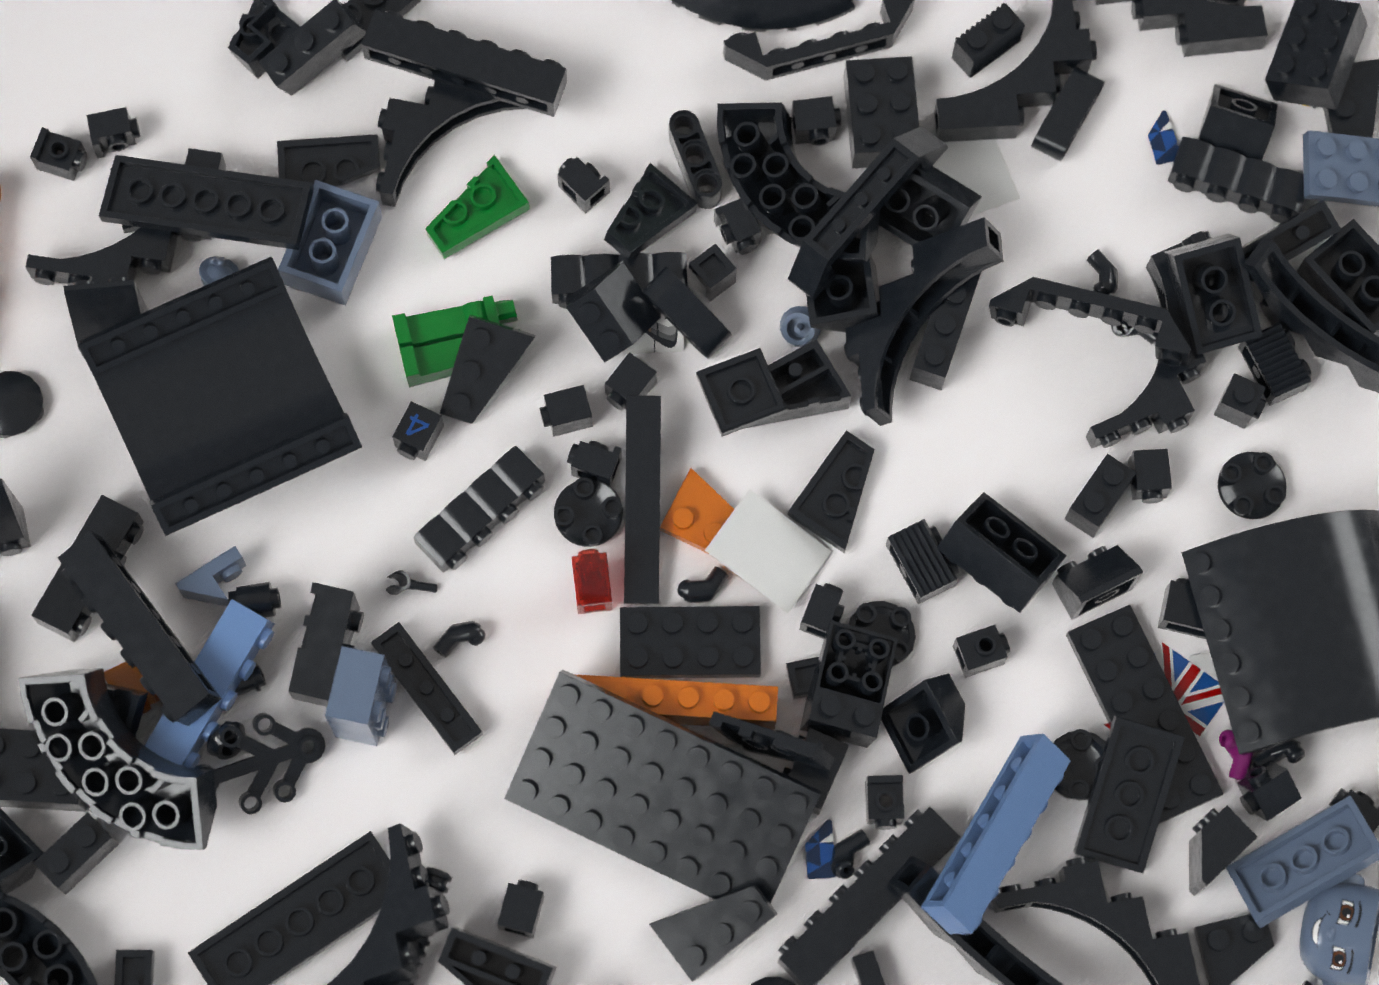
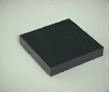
M761 348L696 372L697 380L721 437L786 413V406Z

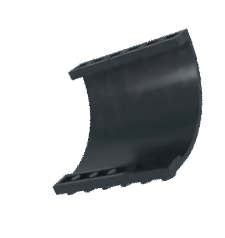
M272 257L259 261L77 342L150 499L151 508L165 536L362 448L348 414L344 413L315 354Z
M1345 510L1299 517L1243 531L1181 552L1239 755L1250 754L1275 746L1281 742L1320 731L1379 718V510Z

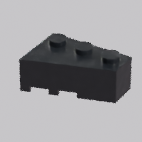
M817 339L768 365L787 410L784 414L750 427L849 409L852 396Z
M312 582L310 593H313L315 598L310 615L306 614L303 626H306L302 645L297 650L288 692L292 699L327 707L341 648L344 646L355 649V646L351 645L354 632L359 633L361 630L364 612H360V606L354 591Z
M460 927L451 928L438 960L442 966L464 985H550L557 966Z

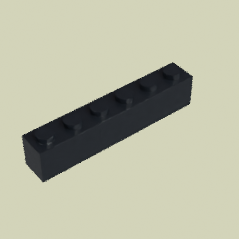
M374 10L361 44L364 59L555 117L567 84V70L557 61L551 59L542 61L532 58L528 53L518 49L506 50L489 40L477 41L470 39L457 30L444 31L435 28L433 24L424 20H418L417 22L408 20L401 14L391 10L385 12Z
M89 531L58 557L64 566V569L61 571L63 576L72 586H78L83 592L82 602L93 614L98 613L104 621L100 624L102 630L111 640L115 641L117 639L123 648L120 651L121 656L132 668H138L143 675L140 678L141 684L151 695L156 694L163 703L159 706L160 710L172 723L176 721L190 726L221 700L219 694L103 537Z
M931 807L924 813L919 809L916 810L903 824L907 830L899 838L894 834L891 835L879 848L883 854L874 863L869 859L865 861L854 873L858 879L849 888L844 884L840 886L828 899L832 905L823 914L819 910L813 913L803 924L807 930L798 939L792 935L778 949L782 955L778 958L777 963L799 985H817L902 899L889 884V881L911 856L934 867L959 841L961 836Z

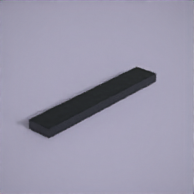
M626 395L624 604H659L661 396Z

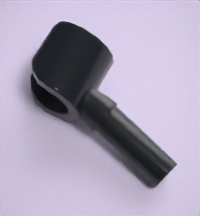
M398 570L387 576V578L395 579L399 583V586L391 585L386 588V591L391 595H397L406 589L437 592V584L410 579V576L403 570Z

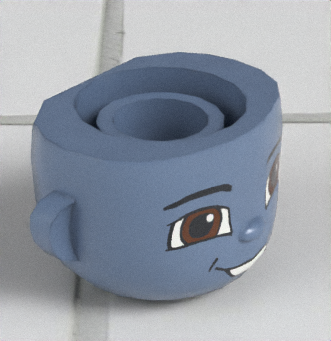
M1354 874L1332 888L1322 891L1308 901L1300 932V958L1310 973L1322 980L1323 985H1368L1379 926V889L1366 886L1365 879L1360 874Z

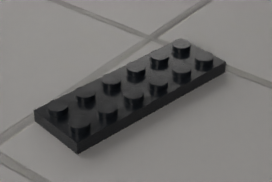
M115 155L98 216L102 222L299 250L314 187L311 182Z
M1131 605L1068 631L1066 637L1110 727L1115 715L1185 737L1159 824L1221 797L1224 793Z
M370 831L189 951L188 955L207 985H273L379 914L388 884L390 859Z

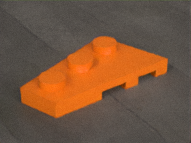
M690 468L660 526V531L707 553L705 549L734 511V508Z

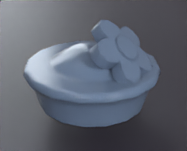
M219 256L208 257L199 266V275L204 286L239 271L237 265L230 259Z
M805 306L789 308L780 320L782 337L795 347L805 346L818 339L821 333V329L811 328L808 307Z

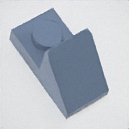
M233 546L175 583L184 598L227 607L229 604L228 599L218 584L222 581L227 583L236 579L247 565L236 546Z

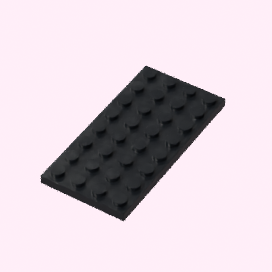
M562 669L558 674L504 799L715 900L756 885L771 904L822 791Z

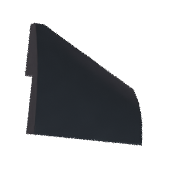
M254 0L248 14H242L239 21V30L233 35L228 49L258 79L266 72L259 61L299 29L300 26L284 14L273 0Z

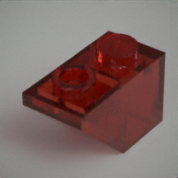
M587 549L578 552V556H571L578 614L612 610L607 552L599 553L597 549Z

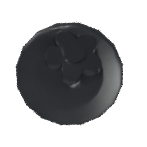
M225 721L224 724L220 725L221 728L224 725L232 724L242 734L246 735L245 727L240 722ZM218 728L211 735L207 743L209 754L221 760H227L239 754L242 749L236 746L229 748L220 742L218 738L220 728ZM228 730L224 734V740L227 742L233 741L236 737L234 730Z

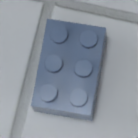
M315 180L299 250L286 249L278 271L284 285L346 306L383 217L380 203L374 199Z
M342 646L325 717L336 738L377 746L379 737L386 736L389 724V717L386 716L387 702H394L397 683L394 682V675L391 674V667L388 666L385 655Z

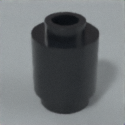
M270 582L236 587V591L228 592L229 603L233 599L265 618L276 616V609L281 608L278 587L272 588Z

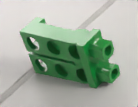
M493 295L483 297V301H473L458 307L406 316L405 313L392 315L409 388L451 376L469 315L499 324L517 321L514 301L501 300L494 302Z

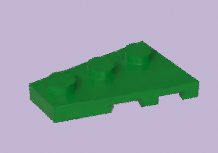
M493 155L478 177L474 176L467 183V189L456 200H451L425 230L427 236L445 260L530 210V205L497 157Z

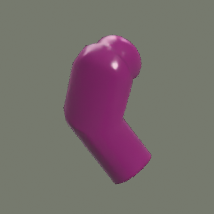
M1226 729L1219 736V744L1221 747H1225L1233 759L1228 777L1240 781L1246 777L1249 771L1253 753L1239 755L1233 731Z

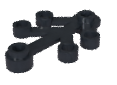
M259 713L252 722L254 730L262 736L271 734L286 742L287 745L273 749L242 734L236 726L227 724L222 726L218 732L220 742L229 748L236 746L254 756L217 769L207 764H201L195 768L214 770L216 790L220 783L257 771L248 790L239 798L240 808L247 814H255L262 807L261 796L278 764L290 759L292 760L283 779L277 781L273 786V794L280 802L284 803L294 799L296 795L295 784L306 763L317 761L325 751V739L319 731L309 727L294 731L276 722L268 713ZM263 718L270 720V726L266 730L258 728V723ZM228 730L236 732V737L231 742L224 740V734ZM307 740H312L314 742L313 749L309 752H304L302 749L303 743ZM289 785V794L284 797L279 796L280 787ZM249 797L256 798V805L252 808H246L244 805L245 800Z

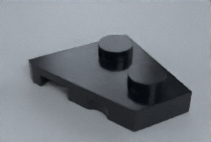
M1251 914L1193 928L1209 985H1230L1275 946L1269 924L1260 928Z

